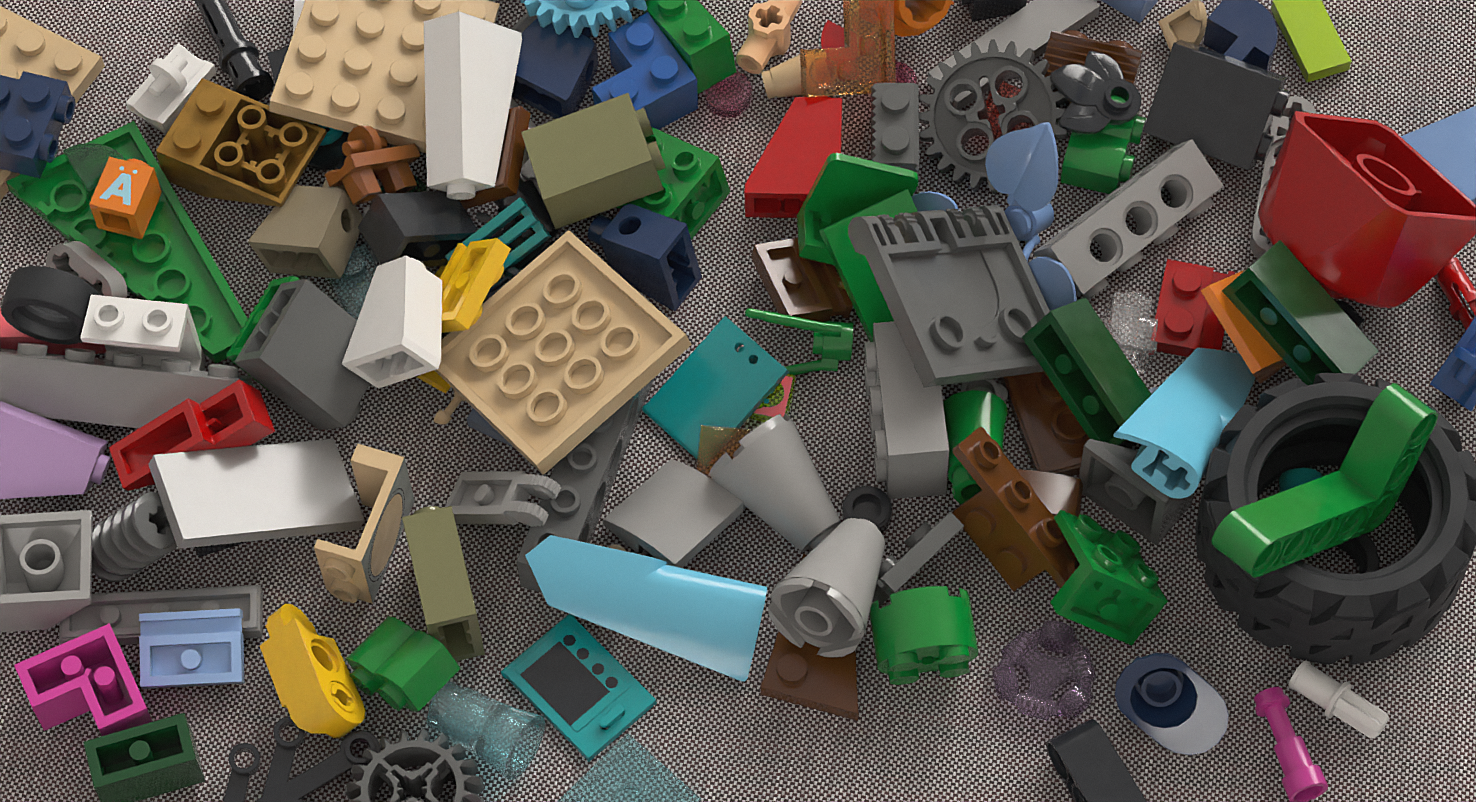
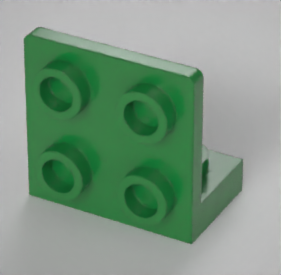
M652 127L654 135L645 138L647 144L656 141L666 168L657 172L664 190L616 208L621 210L624 205L633 204L687 224L692 240L731 192L720 159L714 154Z
M1060 510L1054 519L1080 565L1050 601L1052 607L1059 616L1132 646L1168 602L1157 584L1159 580L1158 575L1141 557L1139 543L1126 532L1117 530L1116 533L1102 528L1094 519L1085 514H1080L1077 517Z

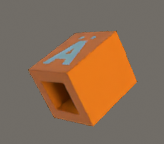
M109 157L89 203L98 229L143 239L162 193L154 167H150L147 163L138 159H127L125 161Z

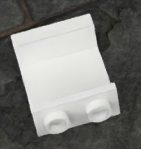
M101 295L90 296L80 338L85 343L104 344L106 348L104 360L113 361V354H134L143 356L142 364L161 366V359H177L191 362L190 370L204 371L206 359L188 304Z

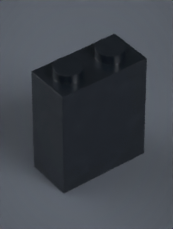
M1179 40L1173 43L1142 132L1174 144H1180L1192 139L1202 154L1246 170H1251L1256 166L1257 160L1265 163L1271 150L1274 136L1267 133L1273 116L1281 118L1287 106L1291 91L1285 90L1284 86L1288 77L1184 40Z

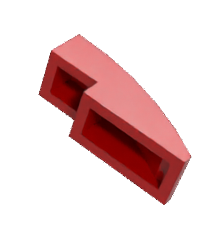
M239 379L200 404L189 398L111 445L109 450L123 489L131 491L155 484L148 465L153 455L246 447L275 432L260 390Z

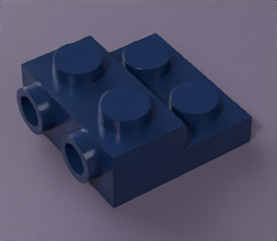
M25 71L22 72L20 79L0 75V169L41 178L47 162L51 163L56 157L59 145L58 137L63 125L71 122L75 112V98L71 95L67 81Z

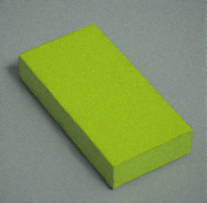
M1273 0L1271 11L1306 83L1350 69L1351 59L1322 0Z

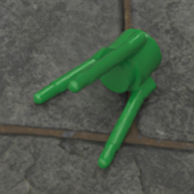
M753 308L745 310V315L749 318L813 331L812 354H820L821 359L784 366L789 371L786 375L788 377L821 370L838 372V361H851L853 323L819 322Z

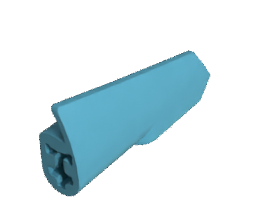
M1196 348L1113 434L1116 438L1142 444L1132 463V470L1160 492L1171 498L1181 499L1192 495L1201 481L1213 449L1219 444L1222 430L1240 408L1243 407L1255 377L1240 354L1216 349Z
M553 535L547 537L525 555L548 606L741 682H745L748 679L767 594L766 586L666 565V561Z

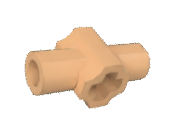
M768 0L767 2L755 3L748 14V37L736 55V63L743 70L752 74H760L771 57L786 53L791 44L790 23L800 8L802 0Z

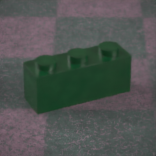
M1281 240L1256 259L1222 290L1306 385H1313L1316 374L1320 373L1357 374L1379 352Z
M1087 298L1051 310L1025 333L1022 339L1090 439L1127 448L1138 444L1126 439L1116 438L1113 434L1152 394Z

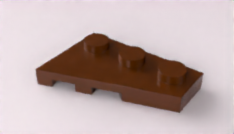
M778 631L761 684V695L858 721L856 652L854 651L844 657L817 655L820 650L819 647L805 642L803 647L800 648L791 643Z

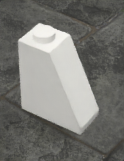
M403 256L377 266L342 365L378 389L438 369L441 362L442 280L426 270V266L422 262L408 256Z

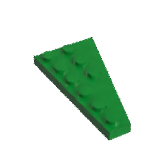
M134 121L56 157L51 163L47 162L40 179L20 174L6 181L8 189L13 195L68 241H80L86 244L124 277L127 290L136 298L188 304L204 355L215 364L227 359L226 353L231 349V345L236 341V337L240 334V330L245 326L248 318ZM109 157L125 161L127 159H138L155 169L162 193L143 239L97 228L89 203Z

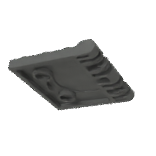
M1000 206L967 207V209H963V212L958 211V209H946V211L930 210L899 213L895 215V218L885 214L877 215V217L873 215L860 216L851 220L848 227L851 243L855 252L866 256L924 388L1044 372L1022 339V336L1049 313L1050 310L1007 216Z

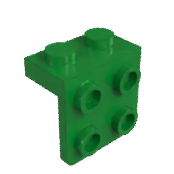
M841 153L830 154L797 215L799 257L834 265L819 230L902 190L908 189L912 197L919 184L918 174L912 170Z

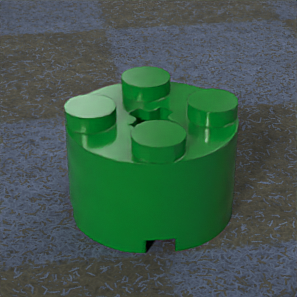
M947 586L919 587L890 594L891 604L879 609L878 600L872 603L869 616L877 668L880 672L888 674L890 684L903 685L916 682L920 679L919 673L939 670L940 676L944 678L958 677L970 672L968 662L975 659L979 652L968 591L959 588V597L949 596Z

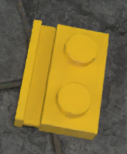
M498 238L472 241L468 247L463 243H458L439 278L442 280V333L469 330L480 318L483 311L482 303L490 288L501 278L504 272L503 264L511 250Z

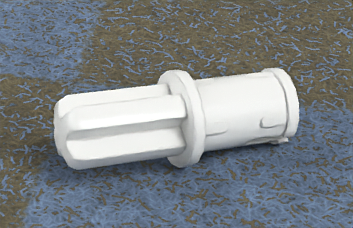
M1307 660L1299 665L1289 681L1288 687L1290 689L1296 690L1324 708L1325 716L1328 718L1338 717L1370 739H1375L1379 736L1386 726L1389 717L1386 712L1351 691L1352 685L1347 681L1340 684L1312 666Z

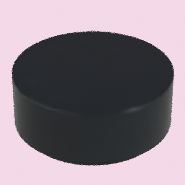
M861 486L855 488L844 499L842 506L843 521L850 518L866 519L874 523L879 531L883 533L891 523L892 504L890 498L877 487Z

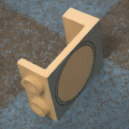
M357 444L350 461L361 503L373 508L356 550L317 539L314 550L326 590L334 597L345 602L354 603L359 599L373 604L404 529L402 517L410 514L415 500L405 457Z

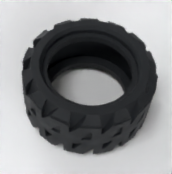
M1320 373L1316 374L1313 385H1306L1300 379L1295 378L1269 388L1260 394L1259 402L1256 406L1245 404L1240 408L1222 430L1219 444L1213 449L1210 456L1195 526L1198 560L1206 565L1204 580L1217 603L1224 611H1233L1239 614L1237 622L1239 628L1269 648L1290 645L1292 648L1289 656L1292 658L1320 664H1332L1349 655V664L1355 665L1384 659L1393 654L1401 645L1405 648L1411 647L1432 631L1444 612L1451 608L1476 548V464L1469 450L1462 451L1458 431L1433 406H1430V408L1438 413L1437 423L1398 498L1411 520L1416 540V546L1401 560L1386 568L1363 574L1328 572L1299 560L1260 577L1253 578L1212 545L1214 532L1223 519L1232 511L1258 501V496L1285 471L1315 465L1341 466L1374 400L1391 384L1382 379H1376L1375 386L1365 385L1356 374Z

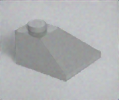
M92 510L0 515V632L48 630L91 604Z

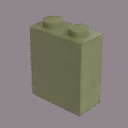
M629 93L521 132L543 201L555 229L664 190L657 172L666 168L656 141L647 144L645 138L654 135L644 108L635 111Z
M437 506L423 507L415 511L413 515L402 517L428 634L444 644L455 661L485 655L452 506L443 508Z

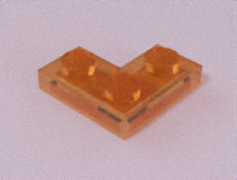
M843 0L844 47L800 49L801 96L869 94L875 83H896L894 0Z

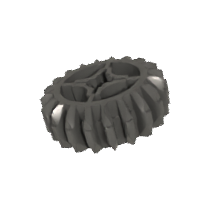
M424 728L418 733L417 740H410L407 731L401 729L398 736L400 742L392 745L389 739L382 736L379 740L382 751L379 753L365 748L363 757L368 761V766L353 765L351 774L356 781L347 783L345 786L346 796L351 799L349 802H375L377 792L384 782L388 784L393 795L388 802H423L416 799L422 795L425 802H439L437 798L444 791L442 785L450 778L456 786L453 802H484V799L478 795L483 792L484 784L481 777L475 776L478 772L476 761L472 758L465 759V748L460 743L449 748V739L444 733L440 734L433 742H430L429 733ZM423 766L419 770L415 771L404 770L408 767ZM404 792H405L408 796L411 794L413 797L409 798V799L406 801V797H405Z

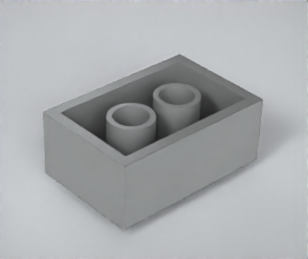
M894 321L873 323V342L864 343L866 366H864L866 394L870 395L871 409H869L871 438L875 439L876 453H874L876 482H886V491L890 499L945 495L947 491L949 447L941 385L923 387Z

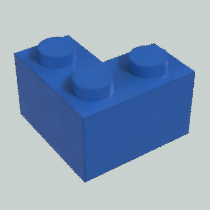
M648 12L634 19L633 22H628L617 28L615 32L611 31L608 33L611 65L618 74L592 87L594 105L629 93L635 111L644 108L651 127L658 130L698 109L697 78Z

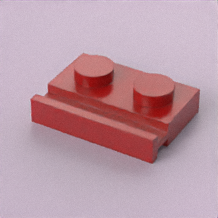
M1167 259L1149 350L1189 357L1196 348L1221 350L1225 329L1201 290L1234 275L1236 272L1228 271V274L1214 272L1212 267Z

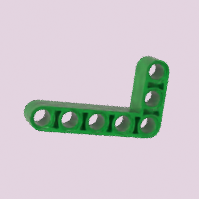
M1390 384L1377 396L1371 405L1339 471L1232 511L1223 519L1214 532L1212 545L1255 578L1373 531L1386 520L1394 508L1437 423L1438 413L1399 384Z

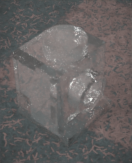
M1115 291L1104 314L1103 323L1135 371L1145 374L1157 349V342L1154 341L1157 333L1158 319L1150 318L1153 299L1147 298L1138 292L1122 293Z

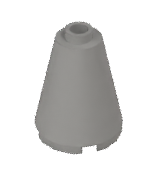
M787 413L783 417L779 414L762 423L738 442L741 446L734 452V458L731 459L726 452L713 465L709 474L717 484L743 501L745 507L797 549L805 552L810 548L814 549L841 523V520L794 421Z
M850 518L844 520L775 585L770 595L769 617L777 630L791 643L800 648L803 647L805 642L820 648L817 655L824 657H844L856 650L865 634L885 550V539L874 523L866 519Z

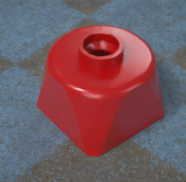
M1295 111L1258 209L1261 228L1271 244L1274 245L1281 240L1332 298H1348L1357 303L1375 308H1394L1403 305L1476 235V204L1394 130L1376 120Z

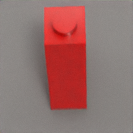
M825 95L794 98L745 183V217L797 218L827 157L832 153H841L842 98H830Z

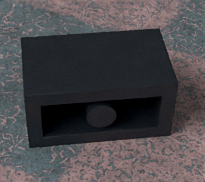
M444 191L378 194L358 226V229L381 265L403 256H408L419 260L426 267L447 265L448 260L445 255L456 248L458 243H462L478 230L460 201L447 198V192Z

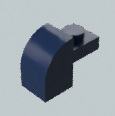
M1222 0L1207 18L1203 44L1217 53L1270 71L1278 37L1277 26L1271 13L1256 0Z

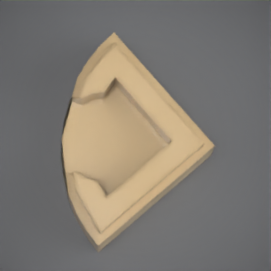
M1192 0L1158 21L1170 52L1173 43L1179 40H1184L1198 46L1201 43L1206 30L1207 13L1204 3L1200 0Z

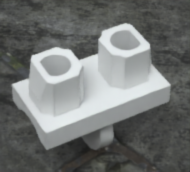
M177 44L165 59L156 58L149 65L151 74L127 100L128 110L146 120L149 125L157 130L167 133L200 80L203 78L210 81L217 73L215 65L209 61L197 58L185 47Z

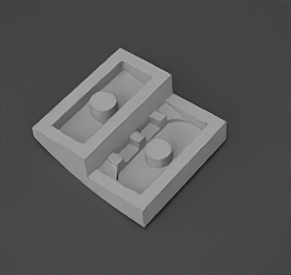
M670 459L603 519V525L636 553L639 554L645 549L656 559L666 561V565L683 568L743 513L744 502L707 475L682 462Z

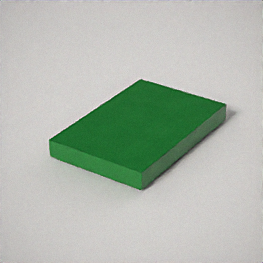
M908 189L893 194L819 230L870 342H873V323L893 322L894 319L875 280L866 256L855 252L849 238L848 227L851 220L855 217L872 215L877 217V215L885 214L895 218V215L899 213L918 212Z

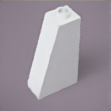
M460 11L424 21L427 187L447 192V198L454 200L471 199L475 197L476 191L495 187L522 44L521 32Z

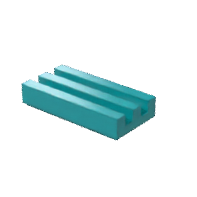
M518 198L462 243L468 247L472 241L487 240L519 214H522L524 218L498 239L505 245H509L530 227L536 233L508 254L503 264L505 271L515 266L552 236L523 198ZM455 248L447 255H445L448 261L450 260Z

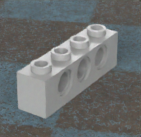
M1192 139L1172 146L1035 250L1033 254L1036 258L1045 256L1062 263L1072 276L1076 296L1082 295L1084 298L1089 299L1108 286L1109 282L1105 277L1118 268L1120 272H1124L1142 260L1144 255L1140 250L1153 241L1155 245H1159L1176 234L1179 228L1175 223L1186 215L1192 219L1214 204L1211 196L1224 187V185ZM1162 186L1170 192V207L1161 198ZM1127 213H1130L1136 221L1137 229L1135 234L1126 226ZM1092 239L1101 247L1102 255L1100 261L1096 260L1091 254L1090 243Z

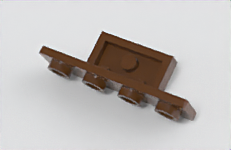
M983 427L977 428L953 448V453L980 486L981 490L958 506L952 514L964 525L963 529L1013 592L1044 570L1062 588L1080 565L1079 561L1056 523L1054 516L1036 495L1030 483L1020 475L1002 452L999 444L990 437Z

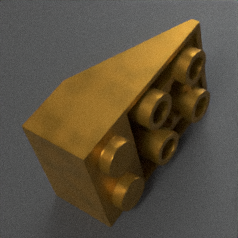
M202 78L156 149L159 165L168 181L191 192L208 198L282 207L326 136L327 131L307 121L269 112L268 105Z

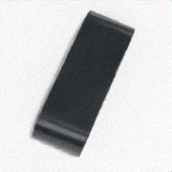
M1090 719L1046 742L1051 762L1075 802H1147L1106 733L1096 720Z

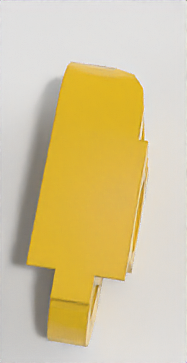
M284 604L268 617L267 625L265 626L270 638L260 645L281 705L288 709L291 719L298 728L312 734L326 733L332 738L340 739L365 719L363 701L353 679L350 677L349 670L334 638L318 635L313 623L309 621L299 608L292 604Z

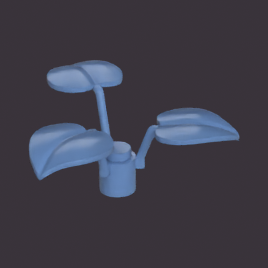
M1049 122L1012 131L997 138L988 149L985 165L991 185L998 192L1009 194L1007 203L1010 206L1004 212L1017 240L1026 241L1022 251L1027 262L1034 246L1040 243L1038 234L1048 229L1054 220V210L1050 201L1053 199L1057 189L1059 167L1056 141ZM921 192L912 196L918 212L958 209L953 199L939 192ZM1045 256L1037 257L1028 263L1050 311L1077 301L1074 281L1068 269L1062 263Z

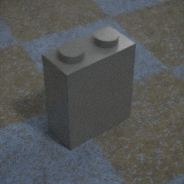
M308 279L281 283L234 361L319 431L344 428L349 425L359 414L361 409L359 402L368 387L372 385L342 365L357 320Z

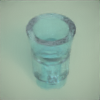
M450 681L433 697L426 719L429 727L440 731L441 734L444 733V735L448 736L449 741L455 744L460 743L466 750L488 763L508 780L518 778L529 766L538 751L545 730V719L542 715L514 708L470 687L463 688Z

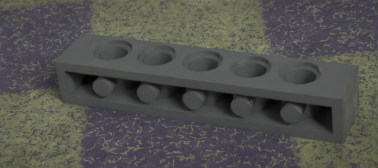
M654 379L554 466L550 478L556 481L561 489L556 499H541L539 506L545 509L549 516L544 526H530L516 563L521 587L542 593L525 555L550 535L585 543L591 542Z

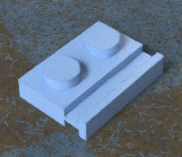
M238 608L139 614L140 687L152 689L245 684L244 639L242 633L243 611Z

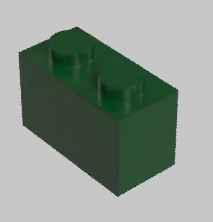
M185 713L83 742L94 789L101 802H137L206 782L195 738Z

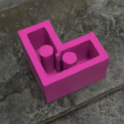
M110 623L14 665L31 707L44 731L88 711H91L102 736L153 722Z

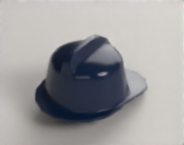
M1153 653L1144 657L1137 656L1131 664L1124 668L1116 681L1114 695L1119 710L1159 745L1173 753L1194 755L1207 752L1219 744L1227 731L1229 713L1224 698L1215 687L1177 656L1170 653Z

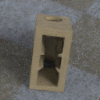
M327 180L324 181L321 187L295 185L283 206H275L250 237L248 243L270 273L340 279L360 234L358 226L363 216L356 206L352 205L344 185L329 187Z

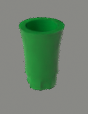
M970 390L959 392L948 397L943 402L949 447L948 478L952 483L953 498L959 504L964 503L979 492L981 488L954 455L953 448L977 428L983 427L990 437L999 444L1003 452V438L1008 408L1000 397L986 391Z

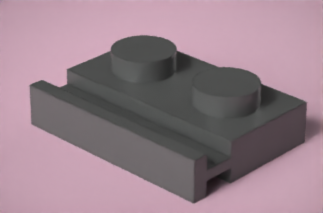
M951 512L933 528L925 521L904 541L910 550L899 561L891 554L881 563L872 602L874 603L878 600L880 607L890 598V594L895 593L964 525Z

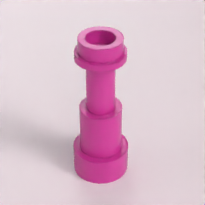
M1272 687L1259 692L1254 697L1255 711L1258 716L1267 718L1277 742L1274 746V751L1285 775L1282 779V784L1289 801L1307 802L1319 797L1327 791L1328 784L1321 767L1313 764L1303 738L1296 736L1285 710L1290 705L1289 697L1284 694L1281 687Z

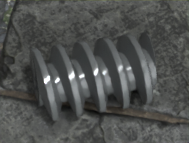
M148 492L139 496L136 500L128 503L127 506L117 510L116 513L94 526L92 572L98 578L107 582H121L176 549L177 545L158 492Z

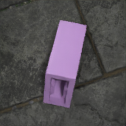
M0 401V499L77 495L87 492L92 487L93 482L101 485L111 461V457L104 455L108 441Z

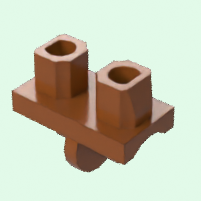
M361 125L351 130L348 142H344L342 145V151L347 156L343 167L324 174L329 187L344 185L353 206L365 204L374 200L378 194H382L377 179L381 180L386 193H408L414 189L417 184L409 165L420 157V153L415 143L387 148V140L384 136H379L372 126Z

